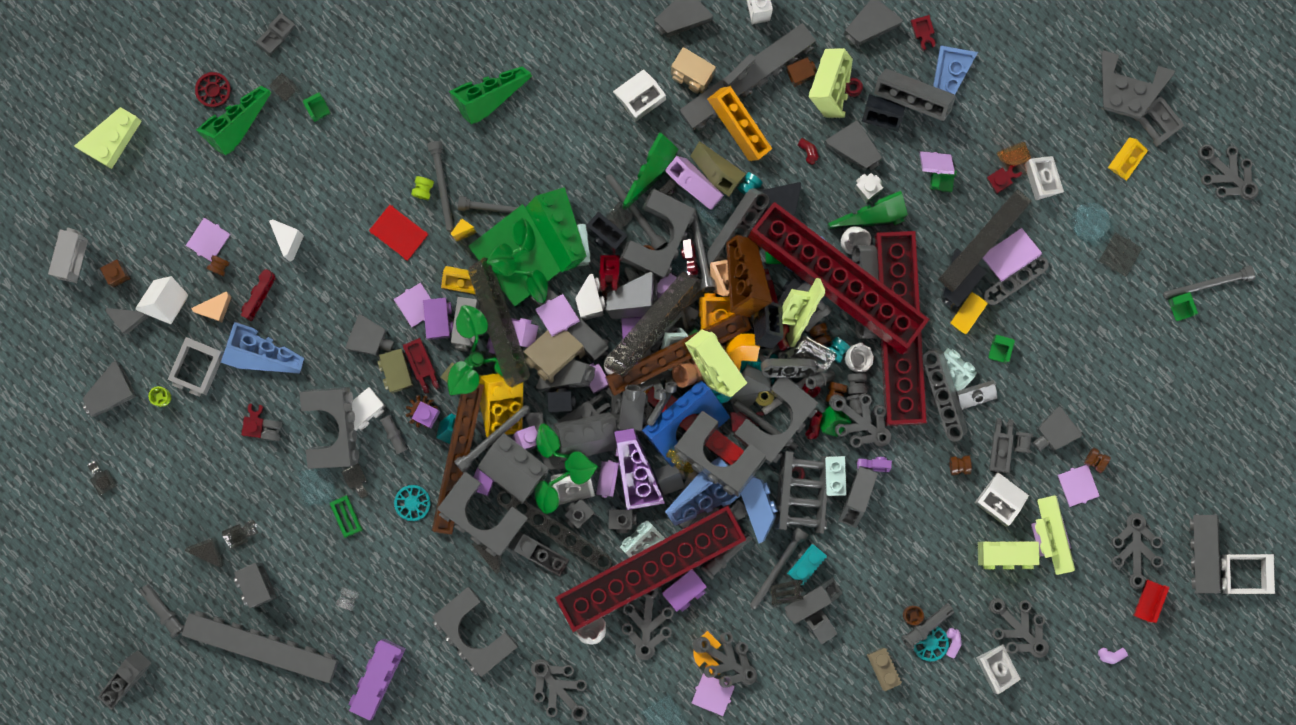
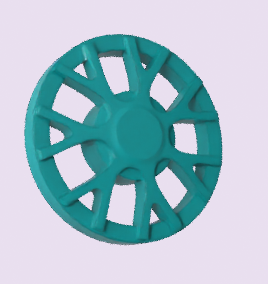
M408 485L400 489L396 494L394 507L401 518L408 521H417L428 513L430 497L422 487ZM413 488L419 489L417 496L412 495ZM404 490L409 493L407 498H404L401 494ZM425 494L427 500L420 502L418 497ZM405 500V505L398 506L397 501ZM420 504L427 507L425 512L418 509ZM405 507L409 510L406 516L401 514ZM416 510L418 517L412 518L411 511Z
M938 626L935 628V632L932 630V635H928L927 639L916 644L923 643L924 649L918 651L916 645L914 646L916 655L925 661L941 659L949 648L947 634ZM938 630L943 634L939 639L934 636ZM938 641H946L945 647H939ZM937 648L942 653L938 657L933 652ZM926 650L931 651L930 658L924 657Z

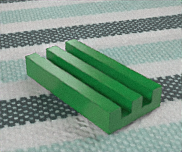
M348 495L330 502L344 538L363 531ZM343 501L346 502L357 529L353 528L342 503ZM336 504H339L350 532L348 533L337 511Z

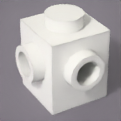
M872 173L868 176L864 174L856 180L858 184H856L855 190L866 203L883 189L881 179L877 175L873 176Z

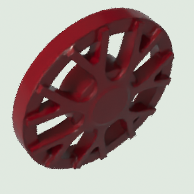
M209 72L202 75L196 82L195 94L199 102L204 106L215 108L227 102L231 94V86L227 78L222 74ZM210 76H215V82H210ZM223 79L226 83L220 87L218 82ZM202 80L208 83L205 87L200 85ZM221 89H226L227 94H220ZM205 90L206 95L199 96V91ZM208 96L212 98L210 104L205 102ZM218 96H220V98L222 99V101L219 103H217L215 100V98Z

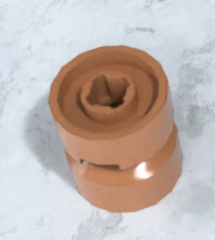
M693 359L678 364L672 369L673 380L679 387L684 388L694 383L697 384L700 380L702 382L705 381Z

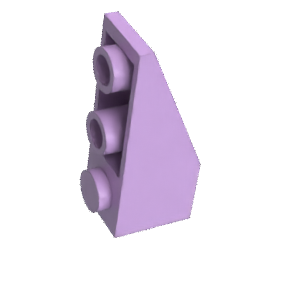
M676 156L665 169L681 187L710 210H713L724 196L687 158Z

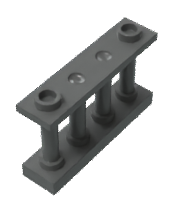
M781 452L774 529L787 530V526L791 524L815 527V533H824V530L827 528V519L825 518L827 504L825 458L831 456H822L820 462L795 459L793 457L794 452ZM792 468L821 469L820 481L794 478L792 476ZM790 487L819 488L818 500L794 498L790 495ZM791 505L817 508L816 519L790 517L788 509Z

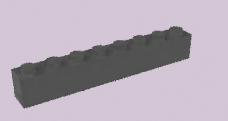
M801 23L755 56V63L747 70L749 73L742 80L738 79L731 88L738 98L742 96L743 98L748 97L753 93V88L765 85L769 81L767 78L772 75L776 77L784 71V66L796 63L801 54L807 55L813 51L816 40L806 26ZM724 78L679 110V114L692 131L703 129L709 119L715 120L719 117L707 99L720 88L725 87L723 85Z
M196 610L195 613L188 614L181 636L327 683H331L339 662L338 659H335L334 654L324 652L322 655L316 653L317 649L306 646L304 649L298 647L299 643L287 640V643L279 641L280 637L272 634L266 637L261 635L262 631L251 628L248 631L243 629L244 625L235 622L229 625L224 623L225 619L216 616L211 619L206 617L207 613Z

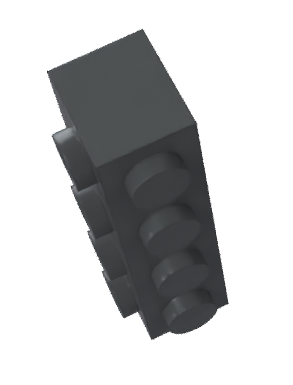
M887 68L878 77L874 91L875 95L942 121L952 111L956 97L952 93Z
M1193 515V519H1190V531H1194V539H1191V550H1194L1195 558H1191V569L1195 570V578H1192V589H1196V593H1221L1219 515Z

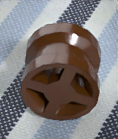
M212 255L211 264L206 269L224 277V270L229 266L230 262Z

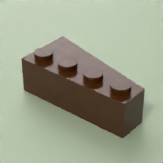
M736 235L726 242L730 312L750 317L772 303L758 245L747 237Z

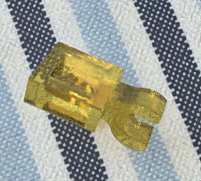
M670 449L666 457L672 459L671 462L675 463L678 470L693 473L694 469L691 467V463L681 461L676 456L674 450Z

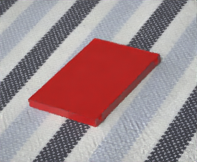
M390 204L369 230L371 234H374L407 261L429 235Z

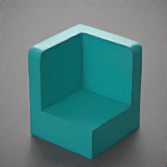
M451 413L440 421L436 438L450 444L456 415Z

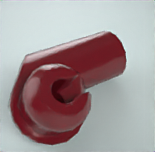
M801 138L797 146L807 152L806 162L813 165L819 158L817 148L811 142Z
M783 324L784 338L777 343L781 351L789 348L785 339L787 332L789 333V327L786 324Z
M819 411L811 418L809 429L805 432L809 440L816 439L819 436L822 413Z

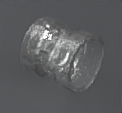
M342 586L340 590L341 596L337 599L335 605L349 611H354V603L359 598L360 593Z

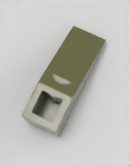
M700 141L691 154V158L709 181L727 196H730L737 189V186L746 175Z

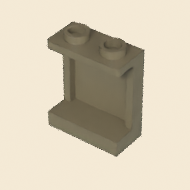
M547 330L523 351L526 358L524 360L531 369L534 367L541 379L544 381L547 379L551 384L554 382V375L576 356L581 359L585 355L584 346L568 331L564 330L554 336H551Z

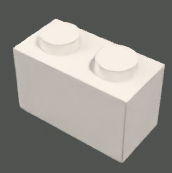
M370 387L352 402V411L355 413L354 429L356 431L366 428L370 424L368 421L373 416L377 418L384 412L385 404Z

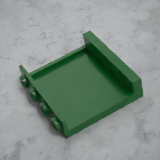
M523 204L468 246L516 308L530 296L525 286V280L528 276L521 274H512L511 276L495 274L492 266L487 263L490 254L498 245L506 243L513 251L519 247L511 235L512 226L516 221L523 218L531 225L535 235V244L531 251L527 252L522 248L521 251L513 255L515 258V270L530 273L534 270H539L544 274L547 282L561 272Z

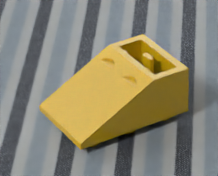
M499 374L479 376V383L484 385L480 407L487 438L523 407V378L521 376L503 377ZM523 417L507 430L505 434H515L517 431L522 430Z

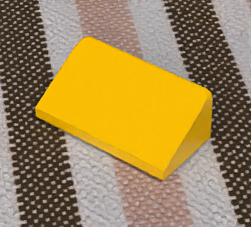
M1128 138L1108 168L1127 181L1148 150L1137 139Z
M461 219L451 232V235L455 241H460L477 232L471 224Z
M445 266L441 288L479 295L483 273Z
M971 292L950 323L964 334H967L988 302L974 292Z

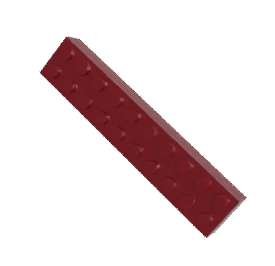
M775 202L748 236L749 239L811 286L816 278L821 279L825 288L824 296L901 354L909 348L930 320Z
M915 231L876 233L875 247L877 249L878 280L920 312ZM921 332L903 354L880 338L884 407L886 409L885 426L927 423Z
M726 506L556 596L555 599L570 628L575 632L746 541V538L729 506Z

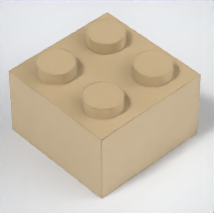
M683 47L671 66V75L676 82L680 84L684 82L689 85L688 88L694 93H704L715 76L716 66Z

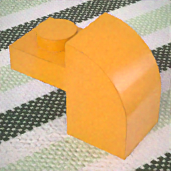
M740 334L726 343L725 352L740 372L742 361H757L760 346L755 345V334Z
M708 631L701 636L706 637L714 648L718 649L721 646ZM693 649L694 659L699 667L704 662L707 663L705 668L711 665H719L708 653H697Z

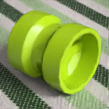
M416 176V185L412 189L411 195L416 198L429 200L431 196L429 191L433 188L434 181Z
M159 386L152 388L148 395L149 401L159 407L167 406L172 398L169 390Z

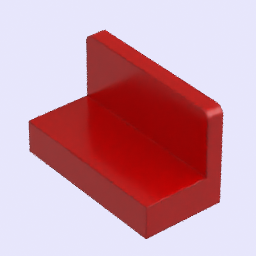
M1146 580L1133 616L1150 623H1157L1169 587Z

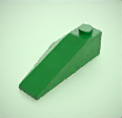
M522 66L500 73L499 78L485 77L483 78V83L473 85L472 81L449 91L463 118L470 124L478 123L483 118L489 116L530 79L532 75Z
M259 86L240 99L241 103L239 105H229L225 108V114L218 118L216 115H213L196 131L216 151L224 155L231 153L243 139L269 98L271 91Z
M659 132L646 159L647 163L642 165L637 176L638 180L633 182L623 202L622 209L626 210L667 173L665 169L678 156V148L662 133Z
M899 191L878 200L874 204L875 206L862 207L856 214H847L828 223L827 227L828 229H842L853 226H882L892 223L894 226L905 222L904 218L908 215L903 194Z

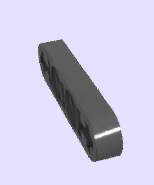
M1043 256L1037 257L1004 281H999L990 287L983 295V299L988 302L987 305L994 306L1044 273L1049 266L1047 259ZM1036 260L1038 262L1042 261L1044 263V265H1042L1043 270L1037 268L1035 271H1033L1036 274L1035 276H1033L1032 270L1030 268L1034 267L1037 264ZM1026 271L1029 275L1028 280H1020L1018 277L1019 272ZM1005 281H1010L1013 284L1012 291H1005L1003 289ZM998 286L1001 293L995 297V302L994 300L989 301V292L994 294L998 291L996 288Z

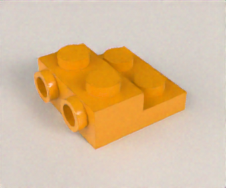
M704 293V297H699L701 330L735 314L730 312V296L716 297V293Z

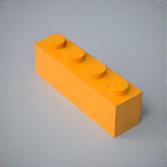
M731 86L720 88L707 99L748 161L759 160L772 149Z

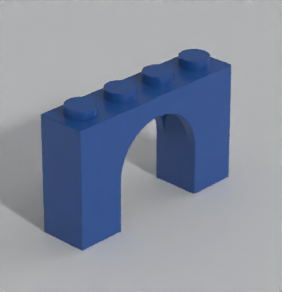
M701 380L659 415L653 426L648 425L642 430L661 457L671 467L680 461L676 457L675 446L678 443L676 431L682 420L689 415L704 411L718 421L719 428L730 418L712 390Z

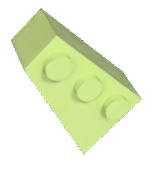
M845 48L825 49L809 92V98L826 118H845V111H842L844 100L848 98V94H845L846 83H850L853 61Z
M120 107L74 147L112 169L140 125L141 120Z
M702 329L685 343L710 389L732 397L747 384L713 332Z
M978 542V565H983V569H995V565H1003V569H1015L1014 565H1022V569H1034V565H1039V542Z

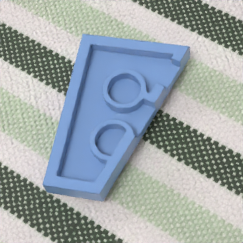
M940 46L933 86L955 95L978 52Z

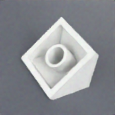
M1053 156L1032 158L1025 163L1035 200L1064 192Z
M270 220L269 222L283 256L289 261L294 260L304 235L295 228L275 220Z
M172 276L153 280L137 305L136 310L172 324L187 300L188 294Z
M565 473L551 476V481L555 480L556 478L560 477ZM568 475L552 486L559 495V505L595 496L591 478L587 482L578 485Z
M1003 644L976 657L993 693L1000 694L1021 680Z

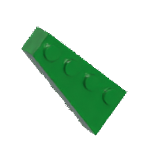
M565 187L535 196L526 206V209L561 272L576 268L587 256Z

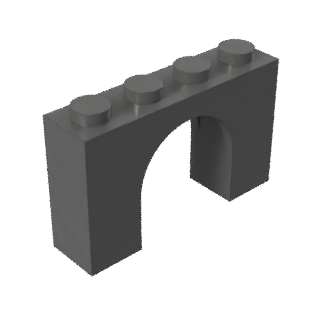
M653 189L649 192L642 209L666 222L670 230L669 243L664 249L655 251L630 240L626 244L619 260L645 273L653 272L655 277L661 280L665 276L668 277L671 272L672 266L670 264L672 259L675 260L679 254L680 249L677 248L680 242L683 243L687 236L685 230L688 225L692 224L695 215H693L695 209Z
M780 377L768 392L788 408L791 418L788 429L782 434L770 435L746 419L733 435L746 447L751 444L766 455L765 462L768 465L772 461L776 463L782 456L780 451L783 447L788 448L794 441L792 438L794 433H800L806 426L804 423L806 418H812L818 411L815 408L818 402L787 377Z
M350 387L309 389L299 392L301 411L323 410L329 412L335 417L339 425V436L332 446H314L306 449L308 469L350 467L357 464L359 451L356 448L357 432L354 429L355 413L352 411L353 395L350 392Z
M702 411L676 444V457L683 462L688 461L691 463V467L695 471L708 475L707 478L712 483L722 485L724 491L729 495L734 494L738 497L765 462L766 455L750 444L740 458L730 466L719 467L710 463L704 455L703 448L718 428V421Z
M464 472L437 508L441 512L439 516L447 522L451 519L456 523L455 528L462 533L467 531L472 535L470 537L471 540L478 545L483 543L487 546L486 551L494 557L496 555L501 556L529 518L516 508L511 507L496 527L489 530L476 528L468 519L467 507L482 483L469 473Z
M467 587L432 616L434 619L432 623L439 631L443 630L446 633L445 639L451 646L455 645L459 649L457 654L463 661L468 660L471 664L469 668L474 675L483 677L519 646L507 632H504L485 648H473L464 642L460 634L461 621L466 614L482 602L474 591Z

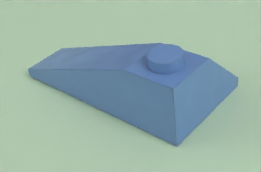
M234 322L221 363L239 369L300 373L304 361L303 357L286 347H276L272 343L273 340L269 337L264 340L257 335L258 331L254 328Z
M720 457L711 462L719 467L728 466ZM701 472L670 505L665 513L673 525L676 526L696 518L697 514L705 511L709 513L715 507L720 505L724 507L731 504L741 496V493L738 497L734 494L729 495L724 491L722 485L712 483L707 478L708 475Z

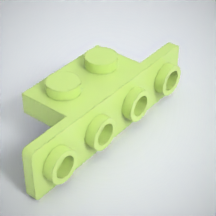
M819 278L815 279L809 292L791 289L782 306L783 324L790 325L789 333L787 332L786 334L790 347H795L797 341L800 340L802 332L808 325L813 312L816 311L818 303L825 294V288Z
M1057 496L1038 499L1042 518L1036 520L1035 529L1041 538V552L1045 554V558L1052 557L1057 575L1073 572L1075 567Z

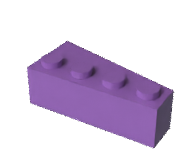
M634 428L615 431L627 510L665 504L661 488Z
M387 639L378 641L374 649L375 653L365 668L367 670L365 676L361 677L358 682V692L356 695L353 694L348 705L351 707L349 711L370 721L373 720L406 648Z

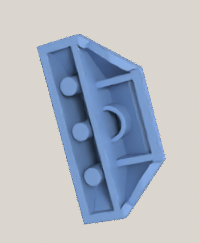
M753 476L741 492V496L758 543L765 541L776 518L775 512H777V507L774 501H770L768 494L771 491L768 483H764L762 479Z

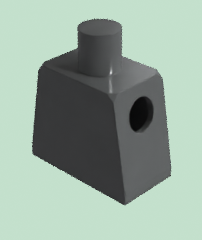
M359 314L345 348L350 351L378 356L380 349L391 352L395 342L385 338L387 330Z
M1059 406L1036 429L1040 437L1033 442V445L1038 451H1041L1046 446H1049L1054 451L1080 438L1082 433Z

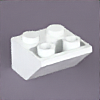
M644 69L613 91L635 122L666 100L665 93Z
M593 274L587 277L575 298L580 317L583 321L603 316V310L606 307L603 296L599 297L598 292H601L598 278L594 279Z
M997 472L975 501V504L1004 526H1009L1021 511L1029 495Z

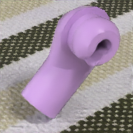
M949 628L947 637L952 639V643L946 654L951 658H955L962 645L959 630Z
M1101 648L1098 651L1100 660L1109 664H1115L1128 656L1124 648L1114 653L1106 648Z

